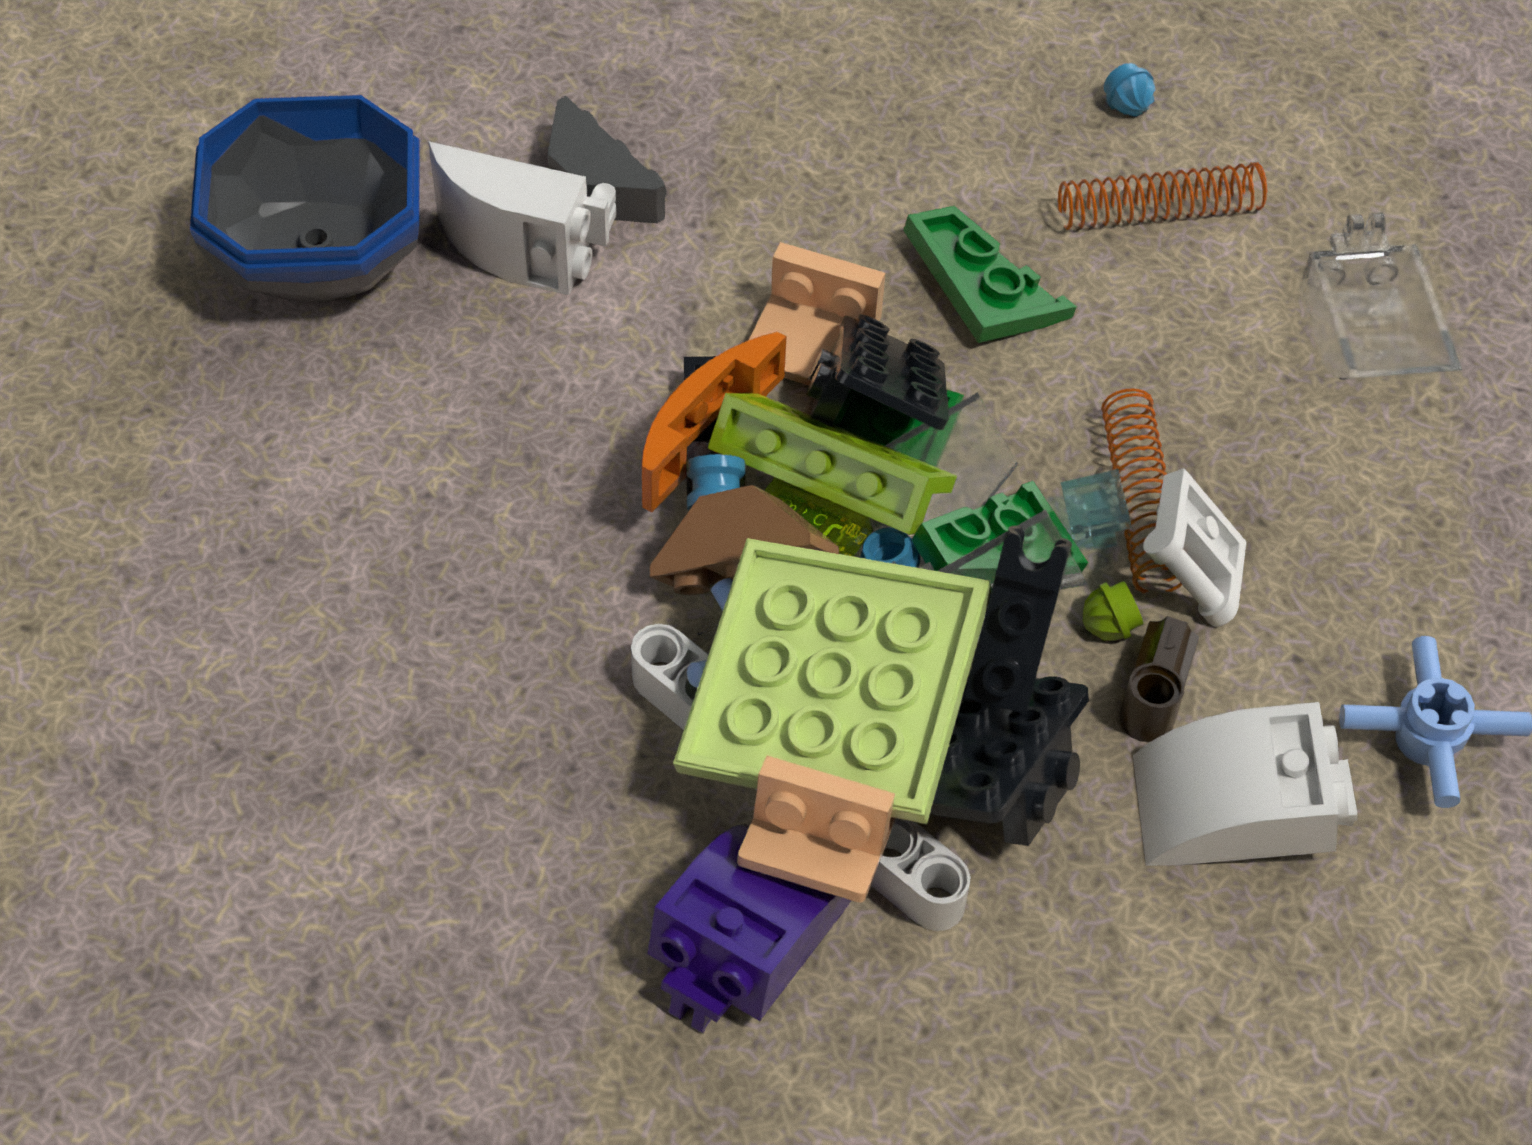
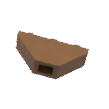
M754 485L699 496L650 564V577L674 587V592L677 594L698 595L710 591V584L718 583L726 578L734 579L747 538L839 554V548L785 502Z

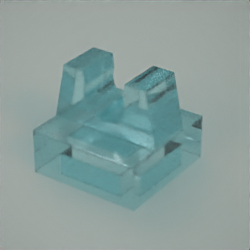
M1118 469L1060 482L1074 541L1092 538L1094 549L1108 548L1117 545L1115 532L1132 528Z

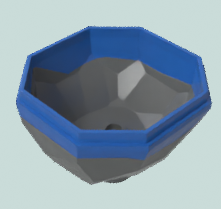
M362 95L255 98L199 137V145L196 146L190 232L198 249L224 280L251 291L289 301L328 302L344 299L370 290L417 247L420 225V139L413 135L411 128Z

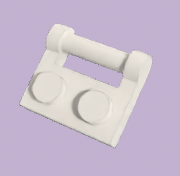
M1185 468L1164 475L1160 503L1157 505L1156 529L1146 537L1143 548L1156 564H1165L1197 600L1199 603V613L1210 625L1218 627L1227 624L1238 611L1246 540Z

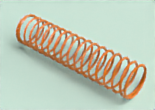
M1253 162L1247 167L1243 164H1238L1235 168L1231 165H1226L1223 170L1219 166H1214L1211 171L1207 167H1202L1199 172L1194 168H1191L1187 173L1183 170H1178L1175 175L1171 171H1166L1163 176L1159 172H1154L1151 177L1146 173H1142L1139 178L1131 174L1127 179L1123 176H1118L1115 181L1110 177H1106L1103 182L1098 178H1094L1091 183L1086 179H1082L1078 185L1073 180H1070L1068 184L1062 181L1058 190V210L1062 213V188L1064 185L1063 211L1065 213L1067 210V194L1069 200V222L1067 226L1064 225V228L1070 230L1073 225V200L1069 186L1073 184L1076 188L1075 209L1077 212L1080 201L1081 224L1079 223L1078 227L1082 229L1085 224V207L1080 189L1082 183H1085L1088 187L1087 208L1089 211L1091 199L1094 217L1093 223L1091 221V226L1095 227L1097 223V205L1092 187L1094 182H1098L1100 185L1099 207L1102 209L1104 197L1106 218L1105 221L1103 220V225L1107 226L1110 213L1108 197L1104 186L1106 181H1110L1112 184L1111 206L1114 208L1115 195L1118 206L1117 220L1115 219L1114 223L1119 225L1122 217V208L1116 185L1118 180H1122L1125 184L1123 204L1126 207L1127 193L1130 204V219L1127 218L1126 222L1131 224L1134 217V204L1129 181L1131 178H1134L1137 183L1135 203L1138 206L1140 191L1142 218L1139 217V221L1143 222L1146 217V202L1141 180L1143 177H1146L1149 181L1147 202L1150 204L1152 189L1154 217L1151 215V220L1155 221L1158 216V199L1153 179L1155 176H1158L1161 180L1159 201L1162 203L1163 187L1166 197V216L1163 214V219L1165 220L1170 215V199L1174 201L1175 186L1178 195V215L1175 213L1174 217L1180 218L1182 214V198L1186 200L1187 184L1191 207L1190 213L1187 212L1186 216L1191 218L1194 213V197L1198 198L1199 183L1203 200L1202 212L1199 210V215L1203 216L1206 212V196L1210 197L1211 181L1214 189L1215 206L1214 211L1211 209L1210 213L1215 215L1218 210V195L1220 197L1222 195V181L1224 180L1227 205L1226 210L1223 208L1222 212L1227 214L1231 203L1230 194L1233 196L1235 178L1238 186L1239 204L1238 209L1235 207L1234 211L1239 213L1242 208L1243 194L1245 195L1246 177H1248L1249 191L1251 192L1250 207L1247 206L1246 210L1251 211L1255 201L1252 181L1254 168L1257 169L1262 183L1261 206L1256 205V209L1261 210L1265 206L1267 199V180L1260 163ZM1238 168H1243L1245 170L1242 179V186L1239 175L1237 173ZM1226 169H1231L1233 171L1231 175L1230 188L1227 177L1225 175ZM1215 170H1219L1221 173L1219 177L1218 190L1215 178L1213 176V172ZM1203 171H1207L1209 174L1206 191L1201 177ZM1191 172H1194L1197 175L1194 193L1191 181L1189 179V175ZM1178 174H1183L1185 177L1182 195L1177 180ZM1167 175H1171L1173 178L1171 198L1169 197L1168 187L1165 182Z
M1127 388L1109 395L1103 401L1101 410L1105 422L1104 428L1107 433L1106 438L1109 443L1108 449L1111 454L1110 460L1113 465L1112 471L1115 476L1114 482L1117 486L1116 493L1119 497L1118 504L1121 508L1120 515L1123 519L1122 526L1125 530L1124 537L1127 541L1126 548L1129 552L1128 559L1131 563L1132 581L1135 589L1146 593L1148 590L1142 588L1137 582L1138 579L1145 580L1140 575L1149 569L1166 565L1153 564L1147 566L1154 563L1152 559L1140 566L1136 564L1139 557H1142L1146 552L1144 550L1137 555L1133 551L1145 541L1146 537L1136 543L1131 540L1140 531L1155 527L1156 523L1142 526L1134 532L1129 528L1139 519L1157 515V512L1139 515L1132 521L1127 517L1139 507L1148 504H1159L1160 498L1142 502L1130 510L1125 508V506L1132 502L1130 500L1142 494L1161 493L1160 489L1162 488L1163 480L1158 478L1161 475L1164 477L1167 473L1165 472L1166 465L1163 461L1164 455L1161 451L1162 444L1159 440L1160 434L1157 430L1158 423L1154 419L1156 413L1153 409V399L1144 390ZM1124 392H1139V393H1129V394H1124V395H1122V396H1119V397L1115 398L1114 400H1112L1111 402H1109L1108 405L1106 406V403L1109 401V399L1112 398V397H1114V396L1117 395V394L1124 393ZM1126 397H1144L1149 402L1148 405L1140 403L1128 404L1119 407L1110 415L1107 413L1113 403ZM1126 408H1146L1140 414L1122 417L1113 424L1109 422L1110 419H1115L1113 415ZM1142 417L1150 419L1145 424L1123 428L1115 435L1111 433L1114 428H1118L1116 425L1130 418L1140 419ZM1134 428L1138 430L1142 428L1151 429L1146 435L1127 438L1117 445L1113 443L1115 439L1120 438L1117 436L1125 431ZM1146 438L1153 440L1147 446H1137L1128 449L1119 456L1115 454L1118 449H1121V445L1134 439L1143 440ZM1146 449L1156 451L1150 456L1129 460L1121 467L1117 464L1119 460L1124 459L1122 458L1130 452L1136 450L1144 451ZM1141 460L1157 461L1151 467L1139 468L1131 471L1124 477L1119 475L1131 463ZM1161 464L1162 469L1156 468ZM1142 471L1159 472L1155 477L1135 481L1125 488L1121 486L1127 480L1126 478ZM1152 481L1162 483L1154 489L1137 492L1127 499L1123 497L1127 491H1130L1128 489L1140 483H1150ZM1166 566L1161 569L1168 570V567ZM1174 575L1163 580L1169 582L1171 580L1176 579V577ZM1180 582L1178 585L1165 591L1172 592L1178 589L1182 583Z

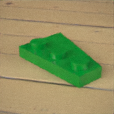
M949 206L907 216L903 229L904 233L978 343L1042 329L1073 318L1077 308L1075 304L1064 295L1055 299L1038 284L1041 276L1027 265L1020 269L999 253L1000 243L957 207Z
M1034 481L1022 484L1013 495L1006 496L1003 492L988 498L984 506L974 510L965 506L921 523L911 540L929 570L990 580V582L995 580L1005 536L1011 526L1023 528L1025 532L1023 551L1025 556L1033 562L1040 563L1050 558L1051 552L1059 539L1065 538L1071 541L1072 547L1063 580L1078 579L1088 565V561Z

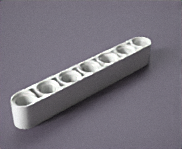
M654 624L646 626L634 636L631 645L634 687L643 697L684 730L698 687L690 684L687 677V668L691 663L707 660L708 654L670 625ZM655 662L668 663L662 666L651 665V663ZM896 818L885 848L895 849L902 855L893 858L882 855L871 886L918 925L934 931L950 929L958 924L964 915L970 885L968 867L957 855L916 822ZM941 888L949 892L951 896L937 898L928 894L925 890Z

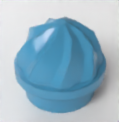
M1126 63L1118 66L1107 76L1103 88L1106 93V102L1112 110L1117 109L1123 114L1136 117L1148 111L1149 105L1155 101L1153 96L1155 85L1152 75L1148 70L1138 68L1136 64Z
M887 527L874 531L866 538L860 558L918 568L921 555L911 541L912 538L906 533L892 527Z

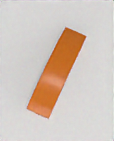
M773 332L748 340L724 351L693 372L670 395L651 425L643 450L642 508L653 512L686 478L687 447L718 417L725 393H754L766 397L784 379L786 335Z

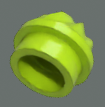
M1125 581L1109 587L1107 582L1100 584L1099 588L1093 591L1085 600L1083 624L1089 632L1102 640L1114 641L1122 638L1125 640L1131 637L1130 630L1144 625L1137 604Z

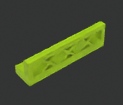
M725 393L708 449L722 455L740 457L745 460V465L908 535L915 534L921 523H923L932 494L952 493L957 476L838 426H828L811 418L809 414L761 394Z

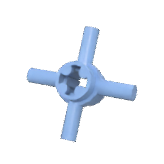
M1421 636L1415 638L1411 644L1417 687L1406 694L1400 706L1342 704L1339 712V723L1341 729L1396 731L1395 739L1403 754L1417 764L1429 766L1434 804L1440 808H1451L1460 803L1454 754L1464 748L1472 734L1529 737L1532 732V716L1530 712L1474 710L1475 705L1468 691L1453 680L1442 678L1436 639L1431 636Z

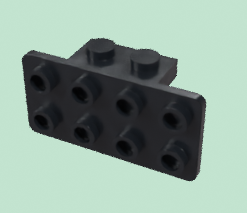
M860 314L858 319L845 316L840 325L839 338L832 352L822 349L809 374L808 380L811 382L806 395L813 398L811 418L832 427L850 390L853 389L935 429L944 430L949 420L945 364L938 359L939 351L917 339L911 338L907 344L888 335L890 329L882 322L870 316Z
M1057 676L1036 678L1026 714L964 698L967 687L966 683L930 814L983 823L1003 821L1005 843L1029 846L1042 826L1052 821L1056 807L1068 790H1073L1077 784L1080 772V758L1078 753L1072 752L1071 725L1089 702L1088 687L1083 684L1070 683L1066 679Z

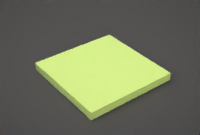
M747 538L673 762L676 771L681 774L757 789L758 775L766 756H771L895 793L891 817L927 824L992 591L990 580Z

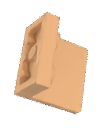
M780 242L772 261L771 296L749 340L773 332L786 335L784 378L809 385L811 381L808 380V377L820 351L825 349L832 352L839 338L840 325L845 316L858 319L859 315L863 314L880 321L886 273Z

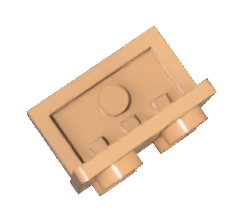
M766 756L758 775L753 820L739 849L737 863L739 866L855 902H863L866 899L896 818L891 817L895 793Z

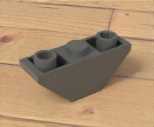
M567 96L558 99L547 153L548 168L585 176L588 197H591L594 188L598 184L608 183L614 186L616 192V217L614 220L656 224L664 220L667 191L659 174L643 166L631 155L628 147L621 140L613 139L598 125L590 112L587 110L582 111Z

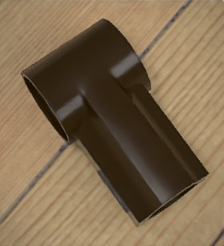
M1167 616L1160 621H1149L1133 672L1129 677L1119 718L1123 730L1130 737L1138 741L1151 742L1168 733L1174 727L1199 642V636L1189 628L1188 623Z

